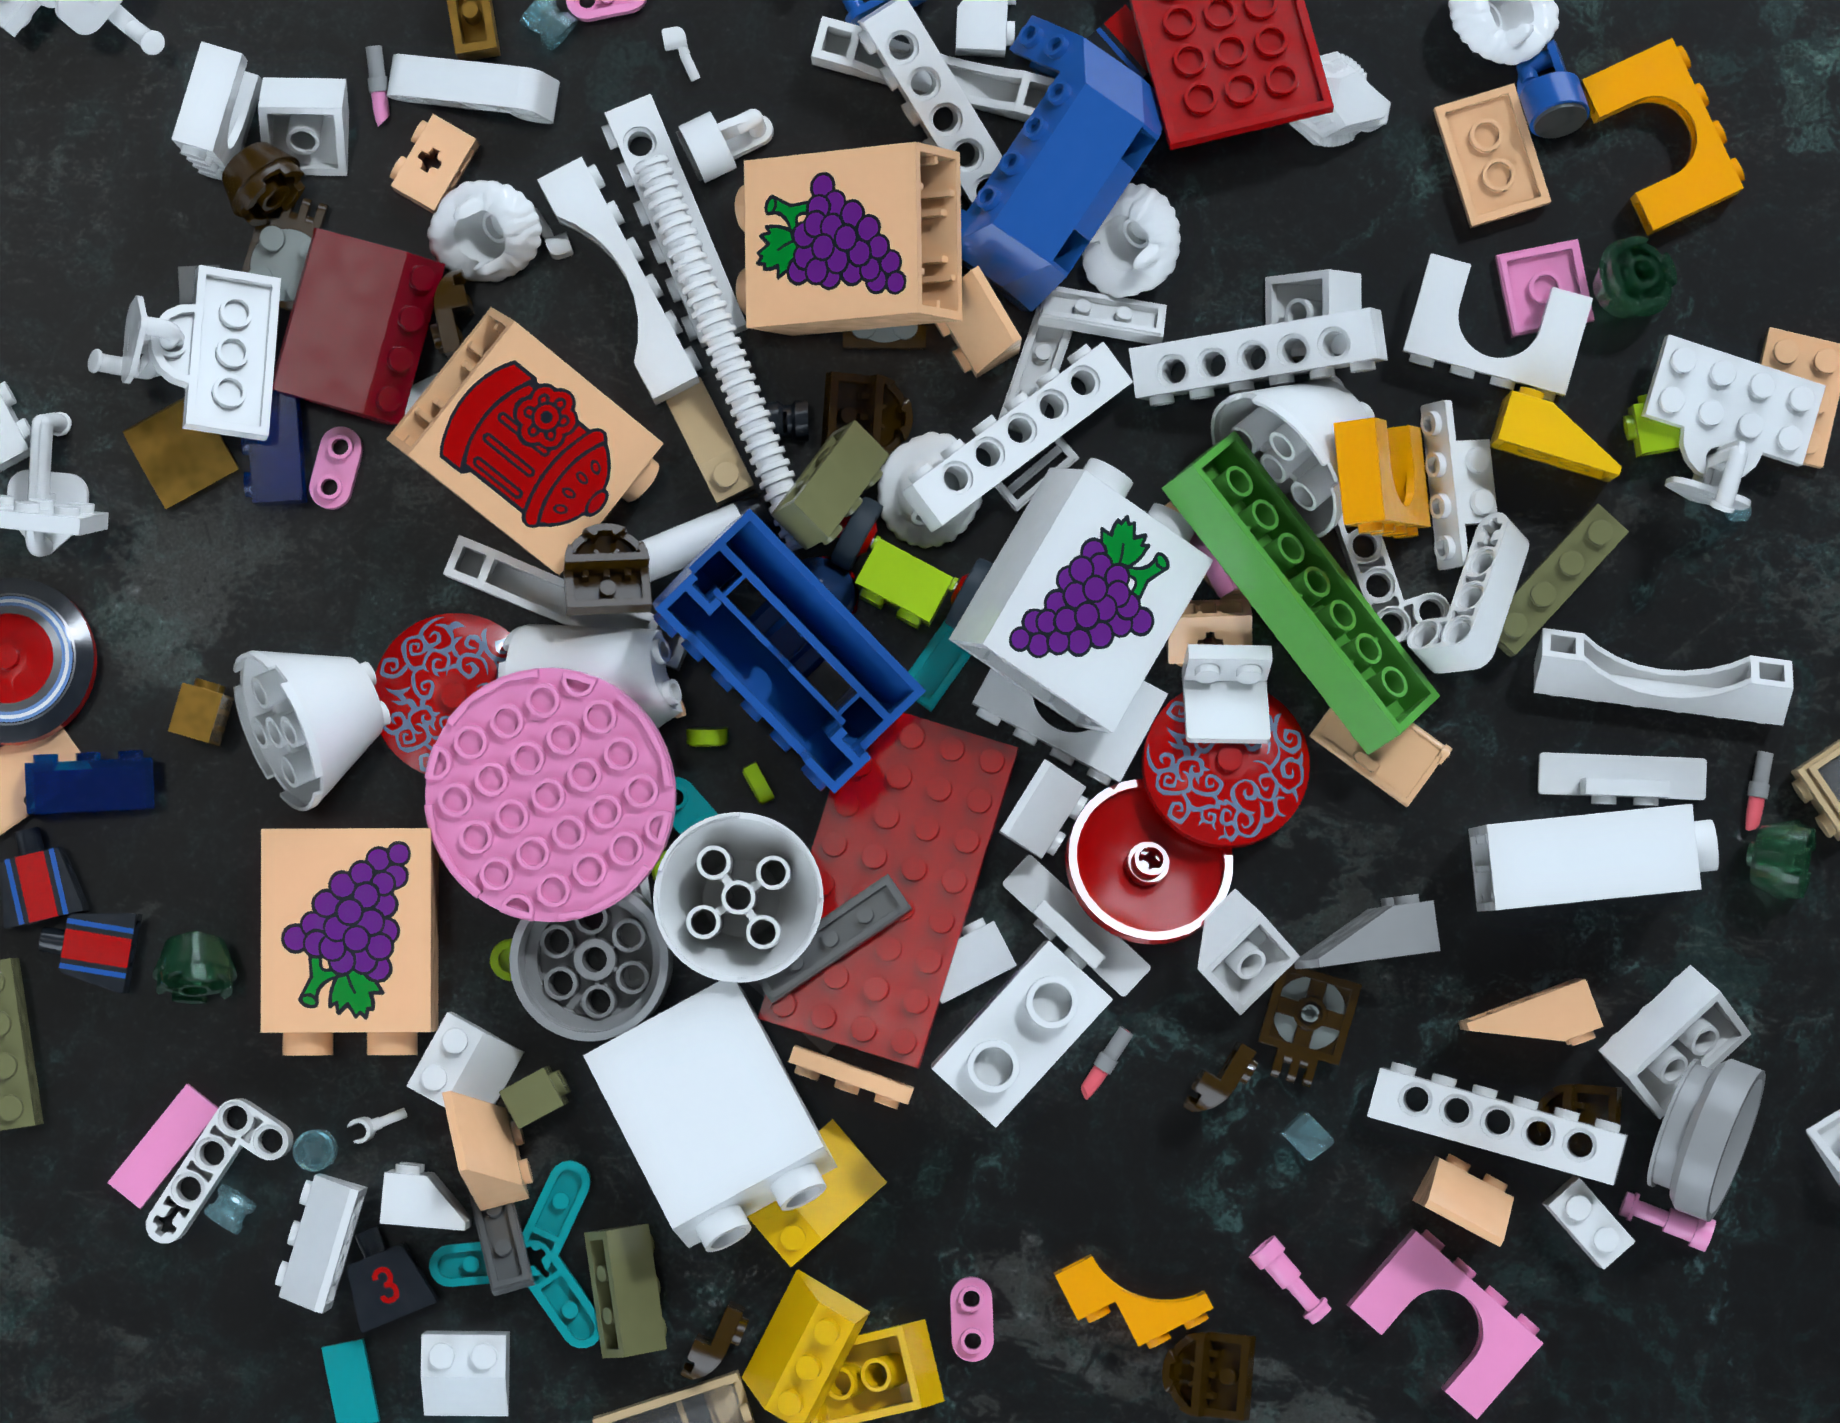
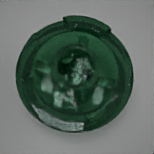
M1633 236L1615 241L1602 254L1593 277V291L1601 307L1613 316L1634 318L1657 314L1666 307L1671 298L1672 287L1677 284V272L1672 258L1667 252L1662 255L1655 247L1647 244L1646 242L1649 239L1646 237Z
M1798 819L1762 825L1755 842H1750L1747 852L1746 865L1751 866V884L1782 902H1785L1787 899L1800 900V898H1804L1812 872L1808 871L1811 862V851H1816V829L1800 824Z
M193 931L172 936L165 941L152 976L156 980V992L158 995L167 991L172 993L173 1002L207 1003V995L221 993V997L224 999L230 997L233 993V981L237 978V972L226 942L222 938L204 932Z

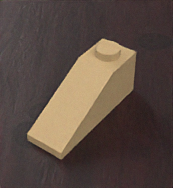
M699 377L700 383L667 399L666 402L718 507L756 488L701 377Z

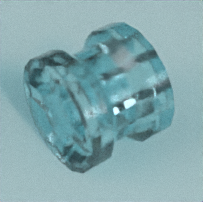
M312 1129L302 1133L293 1145L295 1162L302 1169L309 1172H318L328 1168L335 1162L338 1155L336 1139L330 1132L323 1129Z
M223 1183L218 1189L219 1197L215 1203L209 1204L206 1207L204 1213L223 1228L238 1235L243 1229L242 1221L246 1215L252 1214L255 1211L257 1205L236 1189Z

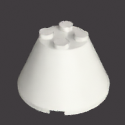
M1337 376L1230 395L1219 403L1213 412L1211 437L1213 445H1215L1235 430L1316 536L1320 538L1337 525L1343 512L1333 423L1374 418L1375 415L1368 404L1359 402L1344 387L1342 381Z
M252 650L238 656L234 663L233 671L235 673L240 671V685L233 687L235 703L248 744L267 780L275 777L285 790L280 793V797L289 806L298 811H307L316 807L381 734L383 727L391 722L389 710L385 703L379 700L374 687L377 683L375 672L366 661L359 664L351 657Z
M730 812L706 818L688 828L672 843L657 870L653 907L662 937L672 952L692 970L712 979L742 983L758 981L779 973L802 955L811 943L820 924L824 902L823 884L813 855L794 832L781 823L765 816L753 813Z

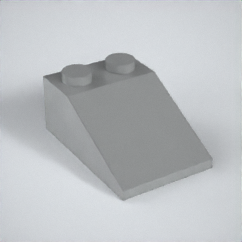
M1419 894L1382 898V907L1365 910L1300 956L1294 962L1295 969L1317 968L1441 951L1434 900L1420 902Z

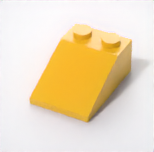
M1520 387L1519 391L1512 390L1502 400L1490 441L1491 448L1605 482H1610L1620 475L1622 466L1553 402L1543 400L1545 395L1543 392L1528 387Z
M833 1119L819 1130L838 1166L822 1175L827 1186L825 1191L813 1201L793 1210L782 1211L777 1201H774L747 1216L790 1267L810 1252L887 1183Z
M918 1320L858 1335L823 1405L811 1423H860L944 1402L926 1320Z

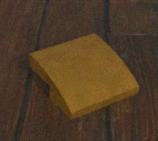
M185 397L123 431L126 440L165 509L239 469L237 462L220 434L182 429Z

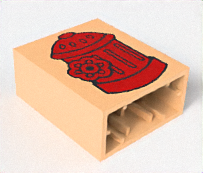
M492 307L386 439L515 543L558 575L564 570L565 552L568 545H571L585 528L601 524L620 498L626 502H632L650 487L659 470V464L653 459V456L664 444L516 321Z

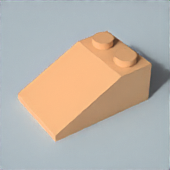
M980 267L973 268L962 277L963 321L935 323L943 337L950 334L958 349L953 351V355L963 372L966 373L972 370L975 377L978 378L1019 354L1022 338Z
M1574 978L1458 1021L1460 1030L1565 1041L1566 1045L1572 1044V1046L1596 1038L1594 1030L1604 1027L1586 979Z
M453 1091L443 1092L442 1096L458 1170L480 1211L529 1199L527 1184L533 1183V1176L528 1159L521 1160L518 1148L519 1145L525 1144L522 1128L518 1129L516 1123L512 1121L507 1109Z
M1448 1154L1446 1160L1435 1156L1412 1201L1501 1247L1505 1239L1514 1197L1505 1193L1508 1185L1487 1173L1483 1180L1467 1173L1471 1165L1451 1154Z

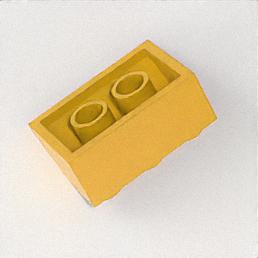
M798 1269L762 1336L742 1379L762 1407L787 1423H810L816 1418L870 1311Z

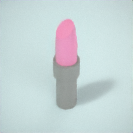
M375 45L365 48L369 78H367L368 91L371 93L375 121L379 127L390 116L389 101L386 96L388 76H385L382 45Z

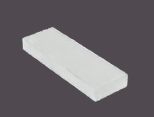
M1057 286L1040 303L1038 325L1153 345L1162 343L1167 305L1124 297L1114 298L1111 295Z
M1037 306L1003 405L1022 391L1028 397L1040 389L1035 381L1054 367L1058 371L1060 370L1073 331L1038 325L1039 306ZM1040 401L1039 405L1043 415L1048 405L1046 401ZM1004 406L998 419L1008 413ZM1008 425V429L1022 434L1017 426Z

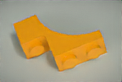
M1091 1254L1054 1272L1078 1321L1086 1317L1088 1323L1096 1321L1109 1314L1111 1310L1108 1305L1116 1302L1138 1347L1146 1343L1148 1348L1151 1349L1172 1338L1169 1331L1184 1324L1186 1330L1191 1329L1208 1320L1209 1317L1206 1312L1213 1309L1204 1290L1178 1299H1153L1132 1293L1111 1280L1098 1266Z

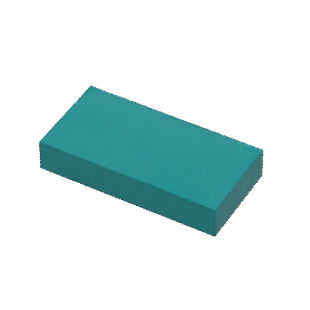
M945 621L908 671L926 690L916 702L930 712L935 708L971 657L970 653L949 640L954 628L947 625Z
M364 1338L321 1347L336 1423L380 1422Z

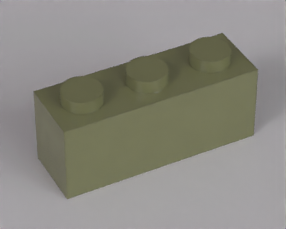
M856 420L850 422L829 436L771 516L805 550L820 542L824 545L829 544L842 531L843 527L839 524L842 519L850 516L863 502L860 495L864 489H869L881 478L883 472L880 468L889 457V454Z
M649 1223L625 1225L584 1233L602 1358H624L667 1349L665 1339L667 1327L662 1317L659 1298L661 1286L655 1270L653 1257L655 1245L650 1234Z

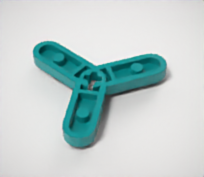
M568 1160L556 1165L551 1171L523 1231L526 1248L531 1246L534 1251L544 1250L546 1255L541 1261L545 1270L549 1272V1276L545 1277L540 1269L535 1265H531L535 1285L528 1288L563 1338L571 1346L588 1348L599 1340L595 1306L559 1255L590 1190L591 1175L582 1163ZM480 1241L442 1246L433 1253L430 1259L429 1270L431 1276L442 1286L458 1287L490 1284Z

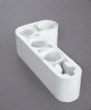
M394 54L386 96L394 100L410 103L510 113L522 120L552 124L554 122L560 82L540 70L528 67Z
M1496 512L1490 514L1479 523L1447 617L1423 620L1416 624L1407 636L1408 647L1434 673L1442 674L1479 669L1486 665L1495 653L1529 550L1528 539L1503 513Z
M1342 513L1339 522L1335 526V530L1354 585L1380 619L1384 615L1389 614L1399 619L1401 631L1395 637L1399 643L1407 641L1410 630L1416 624L1423 621L1419 613L1423 602H1434L1440 608V617H1447L1450 604L1441 594L1434 592L1425 593L1404 601L1382 535L1358 533V528L1348 534L1346 528L1351 526L1344 525ZM1358 536L1370 538L1374 543L1373 555L1368 558L1359 557L1353 550V540ZM1378 575L1386 580L1388 590L1385 596L1377 598L1369 594L1366 582L1370 576Z
M239 1098L224 1102L218 1108L149 1213L146 1220L148 1235L159 1243H171L182 1238L197 1218L242 1147L264 1160L281 1158L292 1148L293 1134L291 1129L249 1100ZM233 1106L242 1107L246 1111L247 1123L242 1129L232 1128L227 1121L228 1111ZM268 1129L277 1130L282 1136L283 1144L277 1152L267 1151L262 1144L263 1134ZM210 1141L219 1143L224 1149V1158L218 1165L209 1163L204 1156L205 1146ZM186 1177L196 1178L201 1185V1192L196 1200L187 1199L182 1194L181 1184ZM172 1199L176 1204L169 1203V1200ZM177 1205L190 1210L188 1214L185 1210L179 1211L172 1221V1224L177 1227L176 1231L170 1230L166 1233L161 1231L163 1223L159 1220L160 1217L169 1216Z

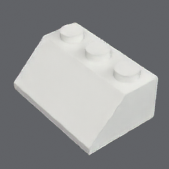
M1689 965L1649 1004L1645 1005L1619 1032L1611 1036L1608 1042L1598 1051L1616 1074L1661 1119L1667 1111L1684 1071L1693 1059L1700 1060L1702 1066L1714 1070L1751 1033L1721 991L1694 967Z
M321 1173L315 1174L313 1181L306 1180L299 1204L305 1205L301 1222L294 1220L287 1241L288 1245L293 1246L289 1262H281L275 1285L281 1286L280 1298L321 1314L332 1308L368 1187Z

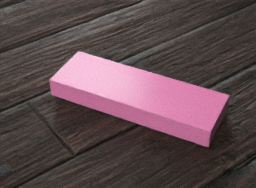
M186 1084L107 1183L139 1209L143 1208L203 1133L218 1107L190 1084Z

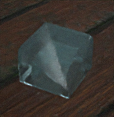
M1301 1111L1280 1132L1309 1161L1315 1159L1334 1144V1139L1306 1111Z

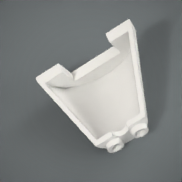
M527 624L512 630L502 646L508 652L506 661L499 663L498 678L518 671L535 668L572 669L594 675L618 687L642 707L657 728L683 712L680 703L682 699L681 688L675 679H669L666 672V663L671 660V650L668 642L663 637L662 630Z

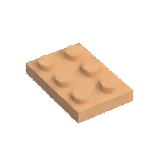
M1514 83L1437 106L1433 109L1470 228L1551 203Z
M1769 327L1766 332L1759 364L1826 385L1803 465L1821 469L1824 466L1840 396V343Z
M799 1045L793 1047L788 1061L796 1065L794 1070L796 1074L816 1081L819 1080L820 1074L836 1079L835 1088L858 1095L860 1088L876 1093L875 1102L894 1109H898L900 1102L908 1105L914 1087Z

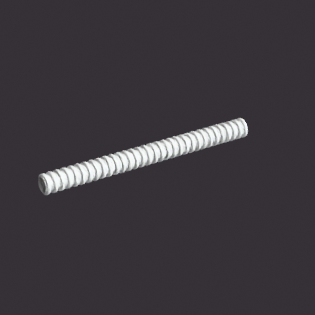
M663 154L648 157L638 162L633 171L641 177L638 180L639 186L645 187L643 196L645 199L650 200V203L647 205L649 210L655 212V215L652 217L654 223H659L660 227L657 231L659 235H664L665 237L662 240L663 246L669 247L670 251L667 252V256L675 262L672 264L673 271L679 272V276L676 277L678 283H683L684 288L681 291L683 295H688L689 300L686 301L689 308L693 307L694 312L691 313L693 320H698L699 322L696 325L697 331L703 332L704 336L701 337V341L709 347L705 351L707 356L713 357V361L710 362L712 368H717L718 373L715 376L717 380H722L723 385L720 386L721 391L727 392L728 397L725 398L727 405L731 404L733 407L730 410V414L732 417H737L738 421L735 422V426L743 432L740 435V439L747 442V446L744 449L746 453H751L752 458L749 459L750 464L757 467L754 474L757 478L761 477L762 482L759 486L761 490H766L767 494L764 496L766 502L770 501L772 506L769 508V511L772 514L794 485L792 478L795 477V473L793 470H788L787 466L790 465V461L788 458L784 459L782 455L786 452L785 448L778 445V441L781 438L779 434H774L773 432L776 426L774 422H769L768 417L771 416L770 411L764 410L765 398H760L758 395L761 392V388L759 385H754L753 381L756 380V376L748 370L752 367L751 363L744 360V356L747 353L745 349H740L739 344L742 343L741 338L734 335L737 328L735 325H730L731 313H726L724 310L727 307V303L725 300H720L722 291L720 288L715 287V284L718 282L717 278L710 275L713 268L711 264H706L705 262L708 258L707 253L701 252L700 248L703 246V243L695 237L698 231L697 228L691 227L693 218L691 215L686 214V211L689 209L687 204L681 202L684 196L682 191H677L676 189L679 185L677 179H672L671 177L674 174L673 168L667 167L666 163L669 162V158ZM774 520L775 526H780L782 530L778 533L780 538H785V545L791 551L803 548Z

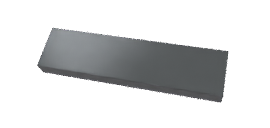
M887 874L822 918L811 943L790 966L777 974L757 982L774 1005L913 909L890 875Z

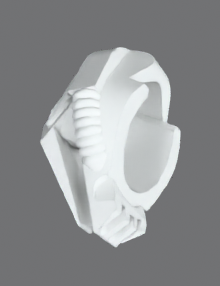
M1336 51L1320 56L1334 104L1333 112L1289 122L1292 127L1313 145L1336 147L1353 141L1355 135L1361 131L1372 132L1387 124L1391 102L1367 82V73L1364 72V69L1356 61Z

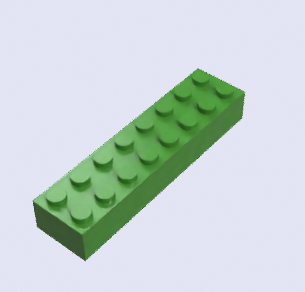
M1235 430L1201 454L1161 488L1367 755L1399 736L1440 697L1435 688Z

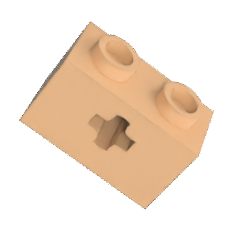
M432 114L428 122L422 120L417 126L411 138V142L415 144L407 158L401 156L391 171L390 178L394 179L391 187L396 193L434 214L442 198L455 188L480 145L473 136ZM438 154L437 159L441 164L440 168L431 167L426 172L427 168L423 163L424 158L433 159Z
M1247 599L1190 600L1166 641L1168 664H1177L1182 667L1188 644L1252 645V611L1249 601ZM1212 632V637L1206 638V633Z

